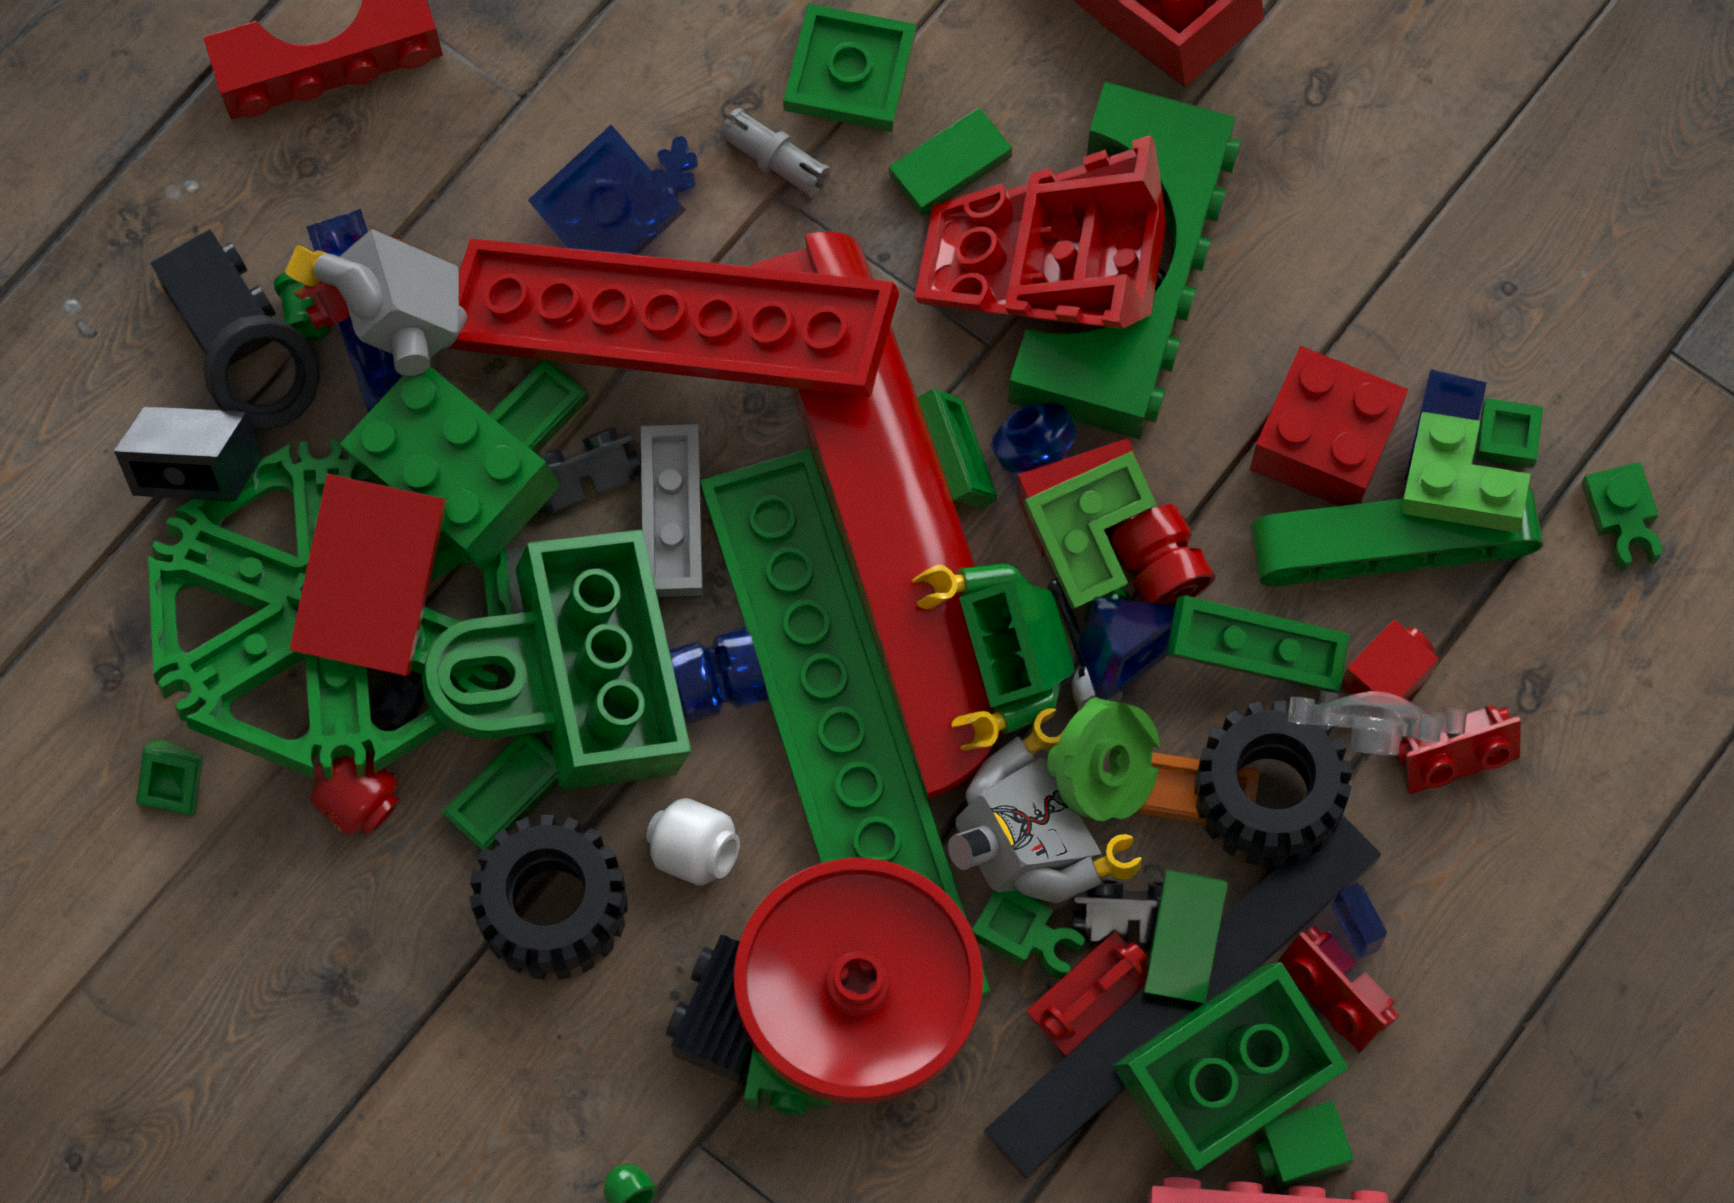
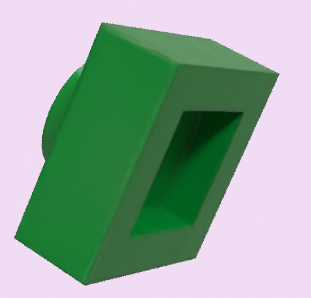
M1485 398L1481 410L1476 460L1534 468L1538 458L1543 406Z

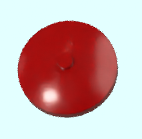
M845 858L820 863L798 872L778 885L764 898L749 919L739 942L734 967V993L740 1022L752 1047L764 1063L775 1074L797 1089L820 1099L845 1104H873L897 1099L917 1091L941 1075L963 1050L977 1020L983 989V967L976 937L969 922L955 902L939 886L923 875L896 863L870 858Z

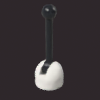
M1057 577L1051 579L1047 585V590L1052 592L1058 603L1081 666L1074 674L1071 683L1072 696L1078 711L1083 708L1088 700L1093 698L1118 702L1123 694L1116 676L1103 664L1092 663L1073 610L1070 608Z

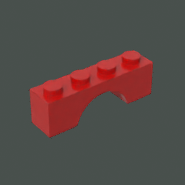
M362 0L356 18L347 29L336 37L317 44L298 45L284 42L268 33L257 21L203 37L217 85L230 120L241 116L256 117L266 113L271 107L294 100H312L322 95L324 91L343 85L365 84L374 80L380 74L399 68H418L427 64L432 58L443 55L427 0Z

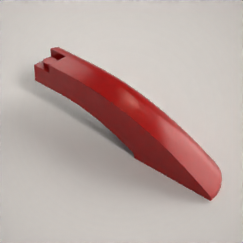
M833 231L805 234V249L752 264V267L873 279L861 245L853 237ZM890 326L871 397L791 388L915 764L927 798L930 799L957 787L979 770L982 763L989 758L990 751L995 745L994 743L988 747L967 751L961 750L960 746L970 744L974 740L975 729L970 723L952 727L953 720L958 716L980 711L994 714V707H990L959 599L961 597L960 594L955 593L950 599L932 609H923L917 605V601L927 595L934 594L935 590L930 583L925 581L913 583L912 580L916 576L936 565H943L949 568L954 575H957L958 569L975 567L925 417L894 332Z

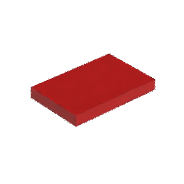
M327 474L289 650L405 676L410 675L447 499Z

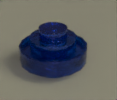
M1056 402L1029 404L1016 409L1005 419L992 437L991 448L1004 470L1011 473H1024L1063 460V456L1075 440L1077 428L1065 406Z

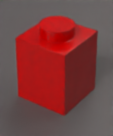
M1394 619L1346 668L1341 688L1385 725L1431 677L1439 657L1433 653L1434 647L1426 636L1413 627L1405 629Z

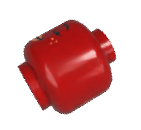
M369 751L366 752L367 770L364 776H357L355 761L349 756L338 757L333 762V779H325L321 771L320 762L314 768V780L317 783L312 789L310 803L345 835H354L361 831L368 836L371 835L391 815L401 801L395 795L399 785L398 778L387 767L375 773L374 756Z

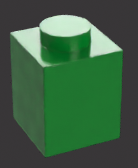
M1333 1100L1274 1118L1257 1131L1256 1134L1259 1141L1252 1143L1253 1156L1263 1179L1272 1177L1277 1192L1346 1171L1354 1161Z

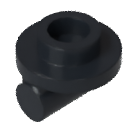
M395 675L387 681L380 682L369 697L372 723L380 730L394 731L418 717L425 698L422 684L402 675Z

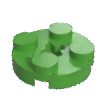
M1093 698L1088 700L1083 708L1074 715L1062 733L1059 743L1050 750L1047 759V769L1049 774L1056 778L1057 788L1063 801L1074 813L1097 821L1106 822L1105 820L1111 818L1122 820L1132 816L1143 806L1155 786L1159 768L1151 766L1153 758L1152 747L1160 749L1159 735L1151 718L1139 707ZM1111 749L1108 759L1112 766L1108 772L1103 771L1104 757Z

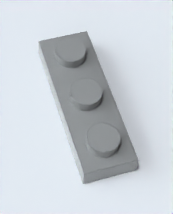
M699 424L641 426L642 530L657 597L703 596Z

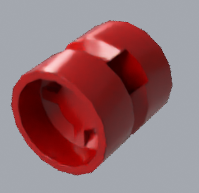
M1174 504L1161 505L1139 514L1121 526L1112 535L1110 540L1124 569L1128 572L1138 573L1133 585L1147 611L1151 614L1163 613L1174 609L1177 597H1197L1210 587L1216 577L1201 548H1190L1188 546L1192 538V532L1178 506Z

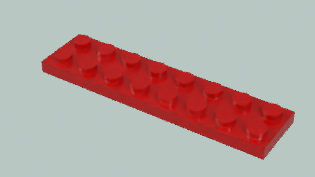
M470 238L459 271V306L466 311L467 322L456 341L446 349L871 397L900 292L894 281Z

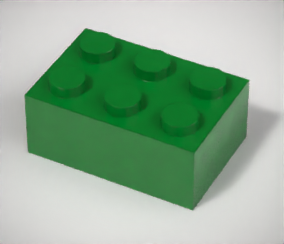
M431 366L427 371L419 375H403L340 443L355 464L377 484L447 499L440 537L482 572L561 486L546 461Z
M1282 962L1260 966L1112 1065L1179 1171H1198L1349 1068Z

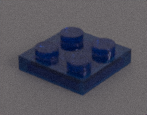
M612 125L607 127L528 200L568 248L638 255L686 211L685 207Z

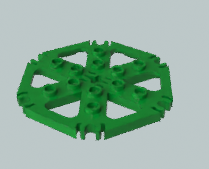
M331 439V453L324 459H315L310 456L308 441H301L298 446L299 463L294 464L292 462L291 443L262 459L235 502L193 499L175 509L176 517H169L166 525L168 535L181 541L173 546L154 541L152 545L154 558L148 555L153 676L155 685H159L161 696L165 699L178 691L188 692L189 696L176 703L175 708L178 718L181 721L186 720L189 729L314 779L313 761L315 756H320L321 771L325 779H333L332 764L338 757L342 756L353 758L357 776H364L367 770L366 752L371 751L373 753L374 772L377 773L448 728L429 709L397 730H380L371 720L367 667L289 650L326 475L332 474L376 483L355 464L350 456L347 460L343 459L342 447L338 439ZM276 490L285 491L294 499L298 557L224 529L220 525L226 517L265 494ZM440 536L430 582L459 565L472 564ZM504 548L482 572L484 575L488 617L512 614L506 549ZM188 587H201L260 610L189 653L184 652L178 645L176 599L179 593ZM424 607L411 670L422 674L426 658L435 640L446 629L461 621ZM305 658L310 727L303 737L295 740L283 739L243 723L232 716L230 710L235 700ZM487 665L458 668L450 673L453 686L464 693L498 690L499 676L484 670Z

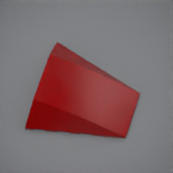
M1149 135L1132 141L1133 149L1110 157L1106 150L1084 156V165L1058 174H1054L1051 168L1030 174L1029 182L1007 190L1002 183L934 205L914 295L918 304L1114 328H1125L1151 315L1166 227L1156 146L1153 137Z

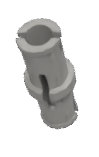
M741 108L735 109L730 114L736 121L732 123L726 119L720 131V138L722 140L728 141L758 161L757 166H759L758 168L767 175L773 172L803 191L809 198L815 197L820 192L815 184L817 182L822 187L826 184L831 172L829 166L823 165L792 144V137L785 132H773L747 115Z

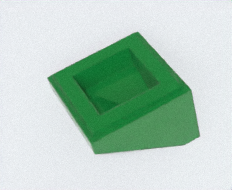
M156 738L143 747L136 804L192 816L196 814L203 756L165 740Z

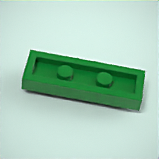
M1181 596L1177 597L1166 656L1333 693L1340 692L1350 633L1194 597Z

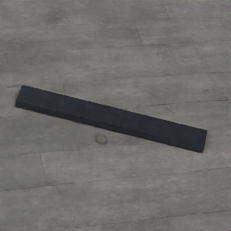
M1342 815L1336 831H1332L1329 841L1320 850L1317 847H1313L1310 856L1299 862L1296 861L1294 855L1288 856L1285 866H1277L1221 917L1206 1002L1262 966L1379 860L1381 853L1344 815ZM1143 987L984 1130V1134L1017 1171L1027 1179L1126 1089V1086L1112 1065L1205 1003L1146 993Z

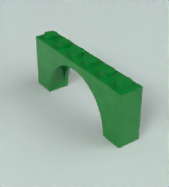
M1104 83L1089 130L1087 156L1106 150L1110 157L1133 149L1132 141L1149 135L1153 137L1156 146L1166 226L1172 245V263L1163 282L1154 293L1151 315L1125 328L1103 327L1074 334L1041 333L1026 329L1010 377L1008 403L1136 439H1141L1146 420L1157 423L1166 389L1156 387L1162 369L1170 372L1173 371L1181 343L1180 338L1172 336L1177 319L1188 321L1197 288L1187 286L1192 269L1203 271L1212 240L1202 236L1207 220L1218 222L1227 190L1217 187L1222 171L1233 172L1239 153L1241 140L1232 138L1235 116L1120 85Z

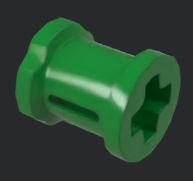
M286 273L277 276L273 283L274 290L282 301L283 321L303 335L308 342L321 340L328 336L331 328L328 329L325 324L315 329L305 312L306 308L313 305L311 298L307 297L300 300L293 293L305 285L294 280Z

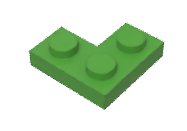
M1422 412L1404 495L1402 514L1520 533L1531 474L1473 465L1480 421Z
M1133 451L1022 501L1071 609L1128 584L1104 529L1157 505Z

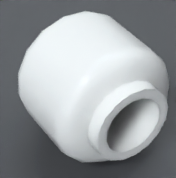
M689 798L676 800L665 810L658 811L651 819L646 834L647 841L650 843V856L654 866L663 872L696 886H703L713 882L716 878L725 877L734 866L740 849V839L735 834V827L731 817Z

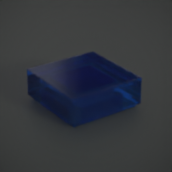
M1357 882L1340 890L1332 907L1361 959L1380 949L1386 938L1387 931L1362 884L1359 885Z

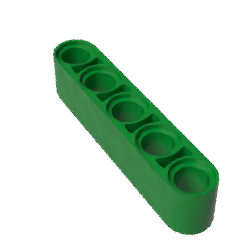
M1528 488L1520 533L1402 514L1404 498L1284 512L1261 517L1250 525L1260 583L1266 586H1286L1513 559L1533 554L1543 547L1533 489Z

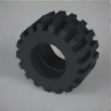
M1274 700L1269 711H1263L1261 702L1248 704L1246 713L1242 717L1236 710L1227 715L1223 727L1219 728L1216 726L1208 736L1206 748L1202 750L1195 780L1194 794H1198L1196 809L1199 818L1206 817L1207 819L1205 831L1212 840L1221 836L1225 840L1222 850L1231 856H1234L1238 849L1247 852L1246 862L1254 865H1259L1261 857H1271V867L1285 866L1288 856L1294 855L1296 861L1299 862L1310 856L1313 847H1317L1320 850L1329 841L1332 831H1336L1352 787L1349 785L1352 776L1351 761H1344L1343 759L1347 748L1341 737L1334 740L1330 738L1333 726L1324 718L1317 724L1309 720L1312 710L1301 705L1297 714L1286 711V701ZM1275 759L1292 766L1301 775L1307 788V797L1299 804L1286 809L1262 807L1250 800L1242 791L1237 779L1238 771L1256 760Z
M541 815V825L531 826L528 817L516 821L518 832L509 836L502 829L493 837L497 846L493 851L484 847L478 856V861L481 865L480 871L472 870L470 885L474 895L470 896V903L477 920L476 923L493 954L498 959L502 957L506 961L508 968L519 974L523 969H526L530 972L532 978L545 980L546 973L555 972L557 979L562 980L571 978L569 970L581 966L583 973L595 967L593 958L600 953L605 958L614 949L611 941L614 935L621 937L625 927L623 913L628 912V898L617 858L610 845L606 847L603 844L599 833L592 828L587 832L583 831L578 820L567 817L564 825L557 824L554 815ZM554 870L564 871L576 876L583 882L585 894L582 903L572 916L561 923L550 926H538L522 920L516 914L515 901L520 889L529 879L537 874Z

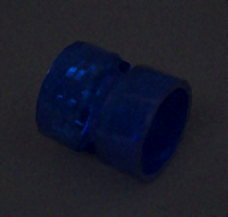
M747 627L715 635L713 644L710 647H705L699 641L669 649L680 701L688 724L720 715L723 704L730 703L736 709H741L768 700L760 663Z

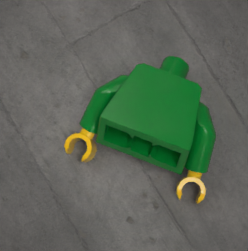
M1004 563L960 568L957 571V575H954L949 568L943 565H936L912 580L913 583L925 581L934 587V594L927 595L917 601V605L923 609H932L950 599L955 593L960 594L961 597L959 599L990 707H994V714L980 711L961 715L953 720L952 727L970 723L975 729V738L970 744L960 746L961 750L967 751L991 746L998 738L999 731L1003 734H1009L1033 724L1036 716L1041 711L1047 708L1055 709L1061 690L1060 682L1074 673V663L1067 642V632L1062 625L1056 600L1051 591L1031 585L1017 568Z

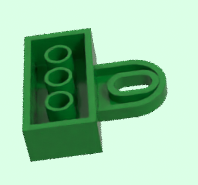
M643 530L527 543L515 570L524 612L461 621L446 629L432 645L423 667L422 686L425 699L435 716L453 731L477 739H492L549 731L561 791L677 775L691 753ZM496 664L505 668L511 677V685L507 688L464 693L453 686L450 673L458 668Z

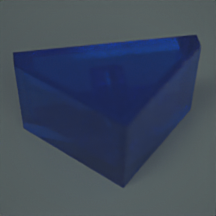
M1095 597L1078 644L1096 697L1104 700L1111 699L1166 657L1175 611L1174 605Z

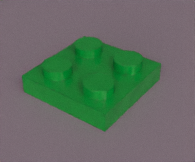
M808 3L783 99L784 111L893 132L916 38V24Z

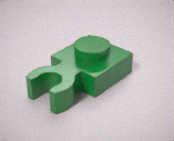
M1641 462L1585 475L1581 485L1598 536L1613 532L1616 534L1618 541L1613 549V558L1617 567L1621 571L1629 568L1632 563V557L1628 547L1631 545L1641 546L1647 553L1649 563H1656L1662 554V544L1657 534L1646 528L1645 525L1654 523L1659 514Z
M994 890L972 929L977 943L1020 967L1023 966L1029 953L1039 957L1042 968L1049 975L1062 979L1068 973L1071 966L1056 957L1054 948L1059 945H1065L1079 953L1085 942V938L1074 929L1062 927L1054 930L1045 925L1053 910L1031 897L1021 895L1017 890L1000 893Z

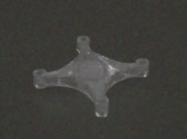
M1322 690L1320 691L1319 704H1314L1315 700L1310 698H1290L1288 722L1352 728L1350 749L1358 752L1399 755L1401 735L1422 741L1440 742L1441 732L1465 734L1467 709L1443 707V713L1430 712L1404 698L1382 691H1368L1343 697L1344 693Z

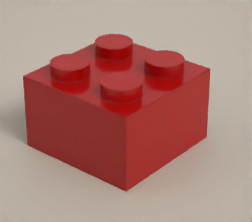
M1300 345L1256 443L1250 470L1337 506L1362 503L1400 416L1409 389Z

